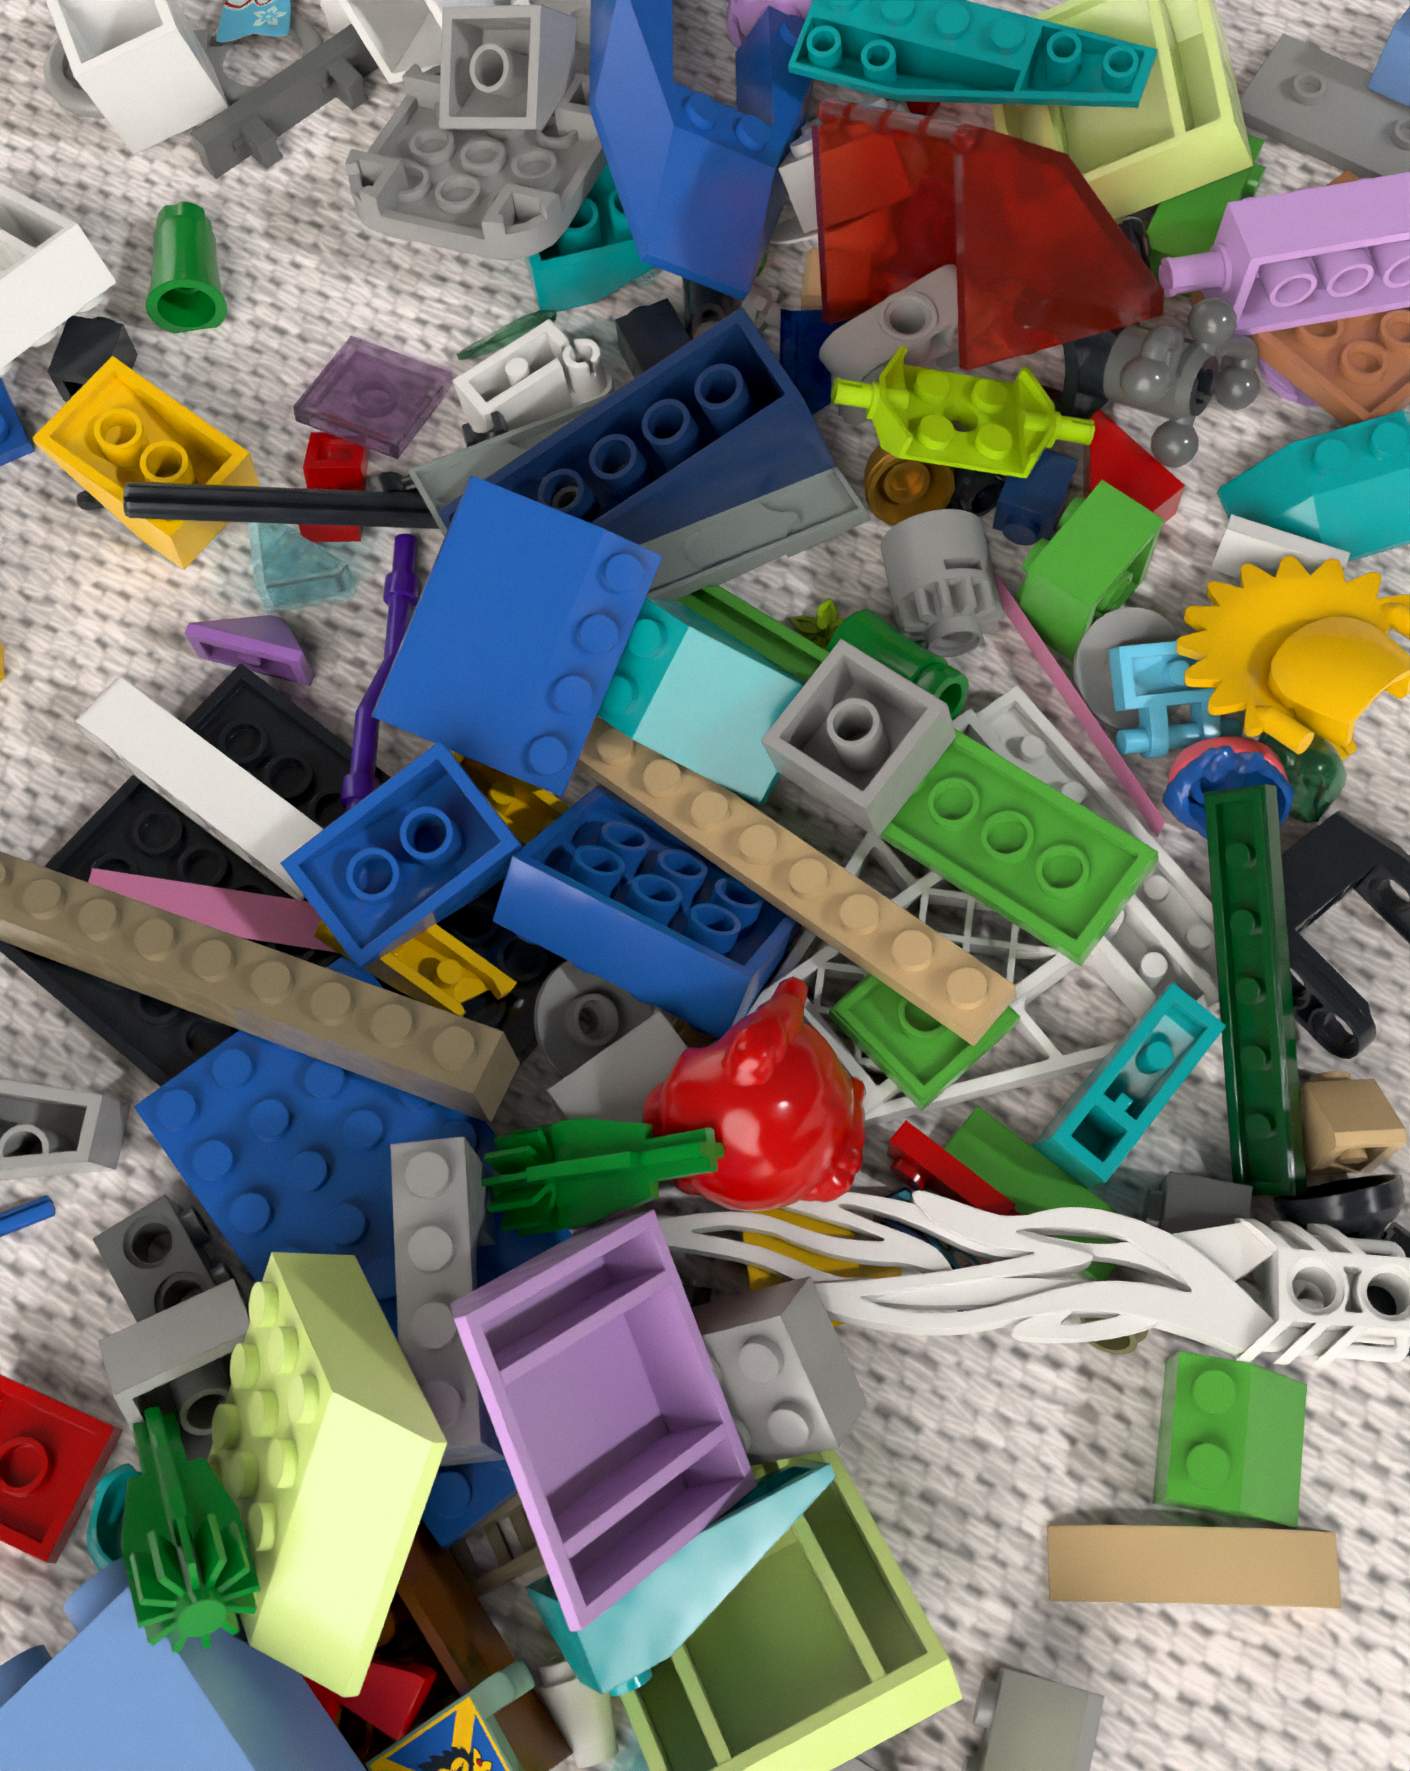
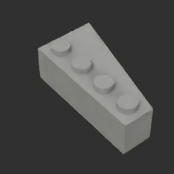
M0 1078V1180L116 1170L131 1105L103 1094Z

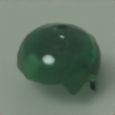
M1264 732L1257 741L1267 745L1279 756L1285 768L1288 783L1294 791L1289 815L1306 824L1319 822L1336 802L1345 786L1347 774L1338 751L1326 738L1314 732V738L1309 747L1303 753L1296 754Z

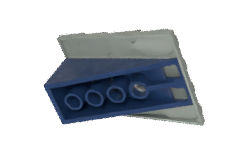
M743 307L613 393L407 470L444 537L469 477L473 475L599 526L662 555V560L646 596L674 601L706 586L721 585L785 554L788 558L871 520L867 510L837 467L801 393Z

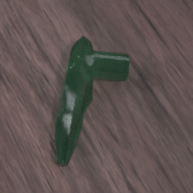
M540 310L517 318L496 332L456 353L458 360L475 358L504 348L548 319L554 323L557 313L552 310Z

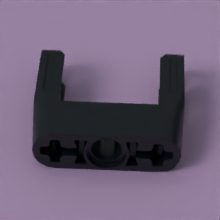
M1339 810L1281 855L1290 968L1297 973L1304 983L1302 985L1291 972L1294 1019L1330 1054L1342 1059H1351L1369 1046L1376 1037V1025L1371 1016L1369 1004L1300 933L1355 890L1410 944V902L1399 897L1392 889L1390 880L1395 881L1408 893L1410 898V856L1398 844L1344 811ZM1335 1015L1341 1018L1348 1025V1027L1352 1030L1353 1034L1345 1030L1344 1026L1336 1019Z

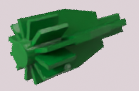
M575 1118L510 1131L509 1134L495 1137L494 1142L498 1151L485 1153L484 1160L495 1170L492 1177L481 1179L482 1186L492 1188L495 1198L487 1206L489 1213L505 1210L500 1228L503 1231L517 1229V1237L601 1224L658 1198V1181L718 1171L717 1159L724 1158L723 1143H715L714 1129L710 1127L654 1137L652 1124Z
M159 1406L151 1407L144 1410L146 1420L135 1423L132 1427L143 1475L127 1479L121 1535V1549L138 1628L145 1627L147 1641L152 1646L168 1635L172 1652L180 1653L189 1636L200 1637L204 1650L211 1647L209 1634L222 1627L233 1636L240 1631L235 1613H255L257 1606L253 1593L260 1591V1584L238 1507L204 1457L188 1461L175 1413L161 1416Z

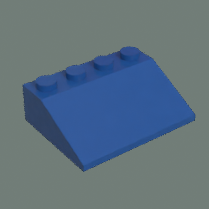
M473 475L470 476L371 716L435 744L441 741L449 750L563 797L663 556L599 526Z
M598 785L512 856L493 918V922L513 931L521 940L539 945L570 961L577 969L585 973L595 974L628 991L636 1000L646 1004H653L686 1021L694 1030L703 1034L713 1035L719 1039L734 1024L747 1016L802 928V925L629 803Z

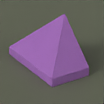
M265 615L191 622L186 628L185 635L200 659L237 667L241 663L255 673L307 686L312 684L314 674L302 649L282 617Z

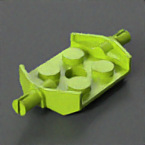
M902 345L882 371L878 381L864 383L836 377L831 390V404L866 408V419H872L881 448L897 458L1027 479L1045 448H1052L1056 440L1088 446L1093 439L1095 431L1093 419L1087 420L1063 416L1060 412L1055 411L1054 403L1028 367L1022 366L1014 383L905 365L904 357L907 352V346ZM950 421L959 423L968 432H960L955 430L953 424Z

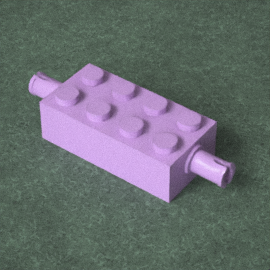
M1410 172L1376 178H1362L1352 182L1317 188L1307 187L1293 192L1263 197H1248L1239 201L1228 202L1214 245L1209 252L1161 259L1162 265H1159L1161 291L1168 298L1177 294L1202 290L1205 299L1208 297H1221L1227 300L1237 315V327L1233 334L1244 336L1410 307Z

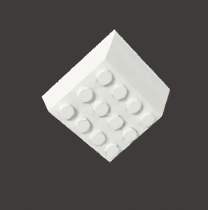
M0 183V377H2L11 369L13 359L29 347H38L49 342L58 333V326L75 313H83L97 306L104 298L103 292L114 285L116 280L78 223Z

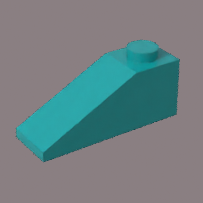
M1172 982L1070 1096L1032 1147L1087 1189L1106 1183L1226 1025Z

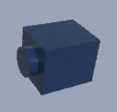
M1044 450L1027 479L1007 476L998 498L993 529L1002 531L1009 541L1018 545L1030 546L1037 543L1041 538L1050 541L1070 493L1078 460Z

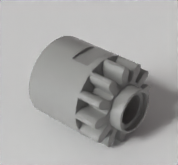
M957 509L933 510L907 518L885 534L881 542V553L896 625L900 633L923 648L927 647V650L938 656L948 658L960 656L976 649L980 644L984 643L983 633L992 634L1000 631L999 621L1004 619V614L983 523L978 516Z

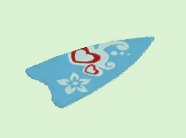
M226 0L220 16L216 41L229 42L251 34L268 35L271 37L288 35L290 33L291 19L290 0Z

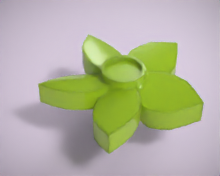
M831 598L823 602L817 609V620L809 616L790 617L793 627L800 635L824 650L827 649L837 628L846 619H838L837 609Z

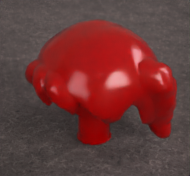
M794 976L782 980L770 1000L762 1003L755 1012L734 1024L715 1045L700 1049L697 1047L686 1048L678 1057L664 1084L663 1082L658 1083L649 1093L643 1105L642 1123L652 1124L654 1137L710 1127L714 1129L715 1143H723L724 1158L717 1159L718 1171L672 1179L674 1187L679 1191L691 1196L701 1195L705 1199L730 1210L751 1212L770 1211L792 1205L799 1200L828 1203L835 1201L851 1188L855 1174L860 1170L863 1160V1146L866 1140L863 1101L866 1088L862 1080L857 1077L848 1076L827 1040L814 1027L803 1021L808 992L807 985L803 980Z

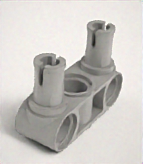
M947 264L901 291L891 294L881 303L840 326L824 341L820 348L819 359L831 373V385H833L836 377L864 383L878 381L880 374L901 345L907 346V352L904 357L905 365L926 368L936 362V365L945 369L954 368L963 362L967 343L979 335L991 320L993 307L957 266ZM838 404L839 416L843 415L845 423L859 425L868 420L866 419V408Z

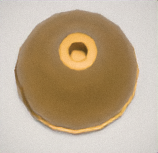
M879 444L871 453L864 470L866 502L878 519L894 526L912 516L944 509L949 504L955 490L954 469L951 466L900 459L883 450Z

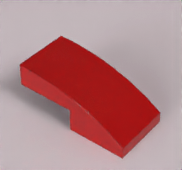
M368 431L311 432L302 468L307 488L366 491L370 441ZM298 524L302 543L361 542L363 526Z

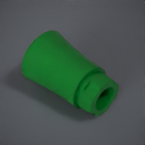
M185 201L175 205H165L158 213L156 230L153 234L152 276L146 299V311L150 319L156 325L171 333L216 328L224 321L227 315V304L221 287L217 265L216 239L212 232L211 221L205 216L202 207Z
M864 609L853 613L840 624L833 634L826 649L829 653L839 640L842 639L945 702L952 721L964 707L965 696L969 688L967 677L954 667L948 665L944 658L923 648L897 631L875 611Z

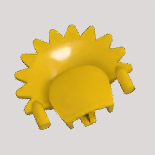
M1290 555L1284 556L1281 559L1275 577L1253 564H1244L1240 568L1239 575L1241 587L1211 581L1207 584L1206 595L1213 606H1188L1185 609V623L1198 632L1179 637L1176 643V652L1182 656L1198 660V662L1186 669L1184 683L1189 687L1216 688L1208 701L1207 711L1211 715H1223L1246 710L1243 730L1247 736L1255 737L1265 732L1296 754L1303 753L1313 741L1341 764L1357 750L1353 739L1355 721L1378 695L1385 690L1396 698L1403 699L1410 693V656L1394 640L1387 636L1394 630L1410 640V595L1402 594L1377 598L1382 579L1379 573L1369 572L1346 582L1341 563L1335 558L1326 560L1312 575L1306 571L1295 557Z

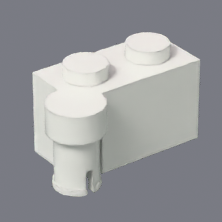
M548 319L453 379L452 381L466 419L472 426V429L477 433H486L492 430L494 423L490 413L498 411L503 414L508 429L511 431L615 392L612 377L603 368L601 351L598 344L586 338L574 340L578 353L575 356L567 337Z

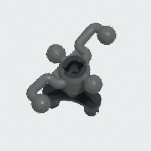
M1022 286L1016 292L1018 297L1026 298V301L1019 300L1018 298H1013L1009 317L1013 325L1025 326L1053 334L1056 340L1062 343L1065 357L1063 391L1041 385L1054 403L1055 411L1060 412L1063 416L1088 420L1099 409L1103 412L1113 402L1169 419V421L1156 428L1151 437L1150 447L1155 459L1166 467L1178 468L1186 465L1194 458L1199 448V437L1193 424L1196 416H1199L1206 409L1213 393L1217 401L1229 410H1240L1248 407L1260 393V380L1254 370L1258 358L1257 345L1248 336L1233 334L1237 327V315L1232 305L1221 297H1208L1193 306L1188 315L1187 328L1194 340L1184 338L1181 329L1174 325H1157L1152 329L1140 326L1138 307L1116 300L1107 305L1069 292L1064 294L1063 297L1033 290L1028 286ZM1223 357L1233 358L1231 365L1219 371Z

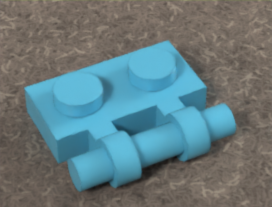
M1177 641L1119 646L1108 650L1115 712L1138 710L1140 722L1135 729H1125L1117 732L1116 747L1119 754L1140 753L1145 759L1166 756L1169 750L1184 749L1202 740L1227 735L1241 737V724L1236 718L1220 720V715H1211L1207 711L1209 698L1216 688L1189 687L1184 683L1186 669L1197 663L1198 660L1178 654L1176 652ZM1190 704L1191 719L1189 723L1168 725V706Z

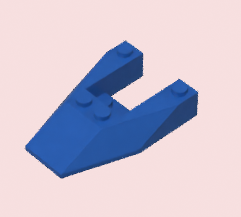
M591 0L589 110L639 258L642 262L742 301L749 294L788 197L787 189L778 168L790 152V144L802 135L801 128L806 123L815 79L790 73L788 70V64L805 22L801 17L787 15L768 6L735 52L736 110L732 106L713 100L704 93L694 92L682 84L673 82V0Z

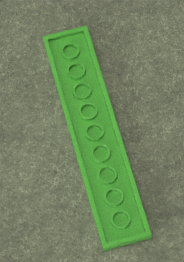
M719 585L706 586L676 600L804 682L809 680L829 654L828 651ZM955 729L956 738L879 837L1071 961L1082 966L1159 861L1158 851Z

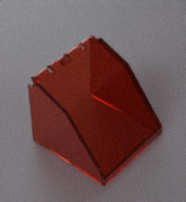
M825 98L820 102L817 114L821 123L812 124L811 131L822 318L824 323L832 324L855 318L881 303L891 294L901 291L947 264L957 266L959 368L966 371L1164 315V289L1068 154L967 123L834 98Z

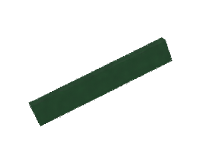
M1263 784L1204 792L1220 1019L1226 1025L1221 1033L1232 1181L1237 1184L1253 1186L1252 1195L1298 1196L1307 1194L1276 785Z

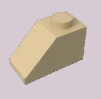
M1329 1071L1309 1077V1082H1306L1300 1088L1306 1176L1371 1173L1408 1143L1406 1128L1375 1079L1351 1080L1349 1072Z

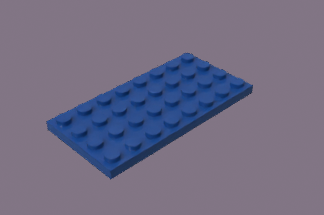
M344 956L326 967L327 969L383 988L373 974L364 969H359ZM241 1030L134 1106L139 1116L256 1282L263 1281L271 1252L355 1255L397 1342L398 1320L391 1144L465 1137L491 1176L495 1169L484 1160L485 1153L498 1151L494 1142V1138L497 1136L485 1121ZM505 1210L494 1212L495 1245L477 1246V1289L573 1235L569 1230H561L517 1237V1229L503 1231L500 1228ZM497 1460L439 1466L421 1519L442 1549H449L518 1493L507 1461Z

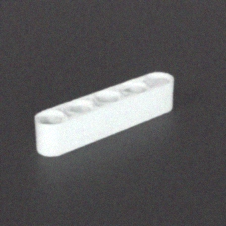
M117 677L74 722L76 727L105 754L298 901H302L305 898L280 862L320 833L323 829L121 677Z

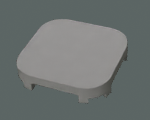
M414 64L402 75L406 91L405 98L367 152L351 149L345 162L358 216L369 228L385 235L491 259L513 260L535 255L552 246L567 230L607 164L589 110L590 76L576 71L574 80L542 131L439 129L441 65L422 72L419 65Z

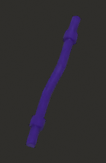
M407 533L395 536L392 572L386 575L384 582L383 600L388 605L384 659L355 713L350 774L343 778L340 802L346 808V812L381 786L380 780L375 777L380 720L371 715L412 618V607L417 606L420 596L421 581L415 574L418 539L414 535Z

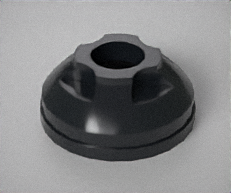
M1399 1174L1362 1176L1328 1182L1319 1186L1307 1187V1194L1277 1196L1273 1201L1280 1221L1292 1222L1307 1231V1224H1325L1337 1229L1348 1238L1380 1240L1381 1237L1385 1236L1384 1229L1396 1219L1405 1203L1404 1183L1402 1175Z

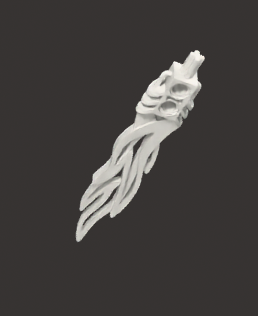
M921 1190L912 1193L911 1203L880 1196L846 1192L835 1201L828 1203L799 1200L792 1205L780 1208L793 1214L860 1233L878 1241L851 1240L824 1235L777 1218L749 1212L697 1213L659 1220L670 1251L746 1264L772 1273L787 1281L811 1276L830 1319L874 1330L911 1335L948 1336L1014 1326L1011 1336L1021 1342L1080 1343L1113 1339L1156 1328L1216 1348L1238 1358L1237 1361L1251 1362L1261 1352L1283 1353L1273 1364L1288 1365L1298 1355L1320 1356L1310 1366L1325 1368L1335 1358L1399 1362L1409 1353L1410 1258H1406L1403 1249L1395 1242L1348 1238L1337 1229L1325 1224H1307V1231L1292 1222L1271 1221L1270 1229L1255 1219L1235 1218V1224L1170 1234L1140 1220L1100 1209L1063 1207L1029 1215L1005 1216L983 1211ZM845 1209L866 1212L902 1223L964 1252L999 1262L953 1270L949 1262L934 1246ZM723 1230L756 1233L776 1237L800 1249L835 1260L872 1266L908 1268L925 1274L879 1279L843 1278L822 1272L763 1247L700 1233ZM1044 1235L1088 1237L1109 1241L1113 1244L1081 1243ZM1366 1253H1369V1254H1382V1255H1389V1256L1367 1255ZM1092 1261H1098L1141 1270L1175 1285L1180 1290L1140 1282L1052 1280L1045 1278L1076 1273L1088 1268ZM1262 1263L1265 1266V1311L1236 1283ZM1305 1280L1317 1286L1323 1295V1309L1314 1310L1302 1305L1293 1293V1281ZM1367 1286H1379L1390 1292L1396 1302V1315H1385L1374 1309L1368 1300ZM893 1308L915 1309V1310H970V1311L954 1312V1313H919V1312H906V1311H902V1310H898V1309H893ZM1069 1317L1105 1318L1104 1320L1085 1324L1062 1325ZM1363 1342L1395 1346L1393 1348L1352 1345V1343Z

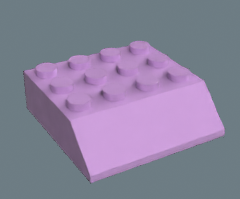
M654 1209L590 1226L450 1304L456 1327L570 1632L586 1628L758 1486L719 1381L712 1369L714 1370Z

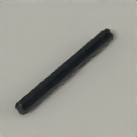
M135 481L125 483L123 488V510L125 516L129 518L440 529L420 493Z

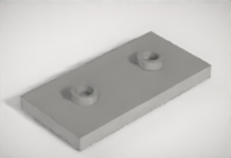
M1283 34L1239 98L1245 126L1343 171L1348 169L1361 179L1410 172V107L1368 89L1367 86L1373 73Z

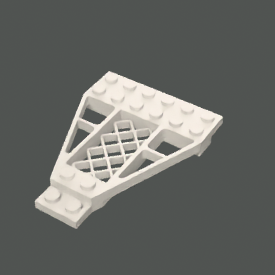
M1016 685L978 713H975L970 708L954 719L952 723L958 731L1158 851L1159 861L1083 965L1094 968L1137 1019L1142 1016L1172 982L1210 1013L1217 1010L1220 1006L1212 903L1021 688ZM870 832L866 834L845 867L847 871L859 878L871 859L877 860L902 891L891 901L912 915L919 911L918 919L923 923L926 922L928 904L966 908L963 936L940 934L968 953L1007 957L1005 978L1012 983L1016 959L1046 962L1016 984V998L1009 1005L1021 1016L1015 1028L1043 1061L952 1084L928 1107L921 1111L889 1078L877 1086L867 1073L886 1074L871 1059L862 1058V1050L856 1044L853 1056L827 1024V1022H835L829 1017V1009L831 1007L821 1006L824 979L830 977L860 982L869 972L860 966L845 965L850 959L829 944L808 959L820 940L818 936L808 929L804 931L770 986L761 992L747 1014L755 1012L758 1006L770 1000L777 986L784 979L794 976L803 980L808 990L815 986L813 1005L808 998L806 999L803 1021L814 1027L827 1040L848 1076L857 1077L863 1081L866 1088L863 1101L865 1128L1096 1068L1119 1042L1062 1055L1028 1015L1024 1006L1079 967V965L1051 947L1017 943L1019 926L1012 922L1010 923L1009 942L971 937L974 910L995 911L966 892L949 890L954 885L933 871L920 880L914 878L883 839L877 838ZM720 1039L716 1040L711 1045H715Z

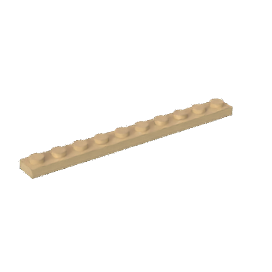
M596 715L576 763L577 768L972 1046L977 1044L1016 998L1015 984L724 786L632 740Z

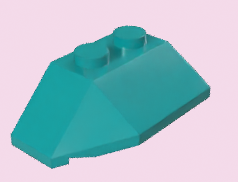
M1401 410L1289 443L1218 489L1217 495L1228 519H1230L1232 514L1350 552L1348 562L1410 544V413Z

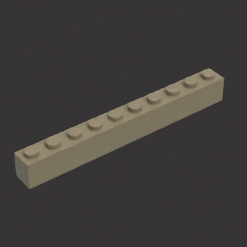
M0 851V941L488 1123L492 1122L520 1064L503 1031Z

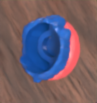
M1227 735L1192 744L1175 757L1169 770L1168 785L1163 793L1162 802L1178 822L1183 823L1207 839L1204 792L1263 784L1276 785L1280 828L1291 810L1294 791L1288 783L1285 768L1279 756L1272 749L1253 739Z

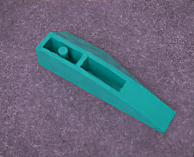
M813 0L788 64V70L790 73L880 97L884 96L895 101L1138 108L1157 57L1158 49L967 0Z

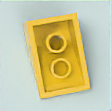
M114 356L32 437L34 443L136 536L183 570L190 565L228 522L129 518L125 516L123 510V488L125 483L135 481L260 487L250 452Z

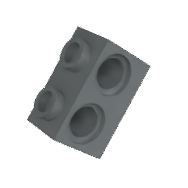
M163 1195L93 1238L98 1251L137 1323L179 1304L182 1298L192 1290L202 1289L205 1292L233 1278L241 1296H244L240 1284L227 1264L222 1261L214 1266L203 1246L212 1240V1235L193 1205L183 1210L180 1205L168 1196ZM171 1233L173 1242L167 1256L158 1262L149 1263L148 1249L152 1241L159 1235Z

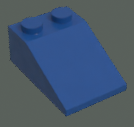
M438 741L280 862V864L355 965L362 970L492 888L507 876L512 856L524 846L456 757L441 741Z

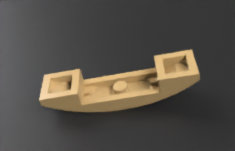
M1047 1526L1049 1601L1342 1609L1335 1532L1199 1526Z

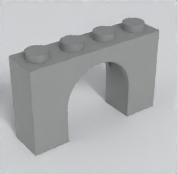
M465 1137L391 1144L398 1345L447 1441L439 1466L506 1460L456 1327L450 1305L477 1289V1246L495 1245L494 1212L489 1213L487 1208L493 1201L492 1188L482 1186L481 1179L492 1176Z

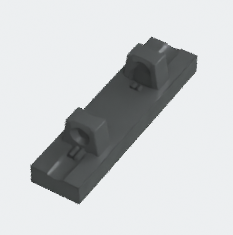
M350 24L191 132L203 167L215 179H218L250 156L255 158L266 169L283 159V154L279 151L276 142L278 140L277 137L337 97L351 110H354L368 100V95L365 93L362 83L364 81L363 78L378 69L379 66L353 25Z

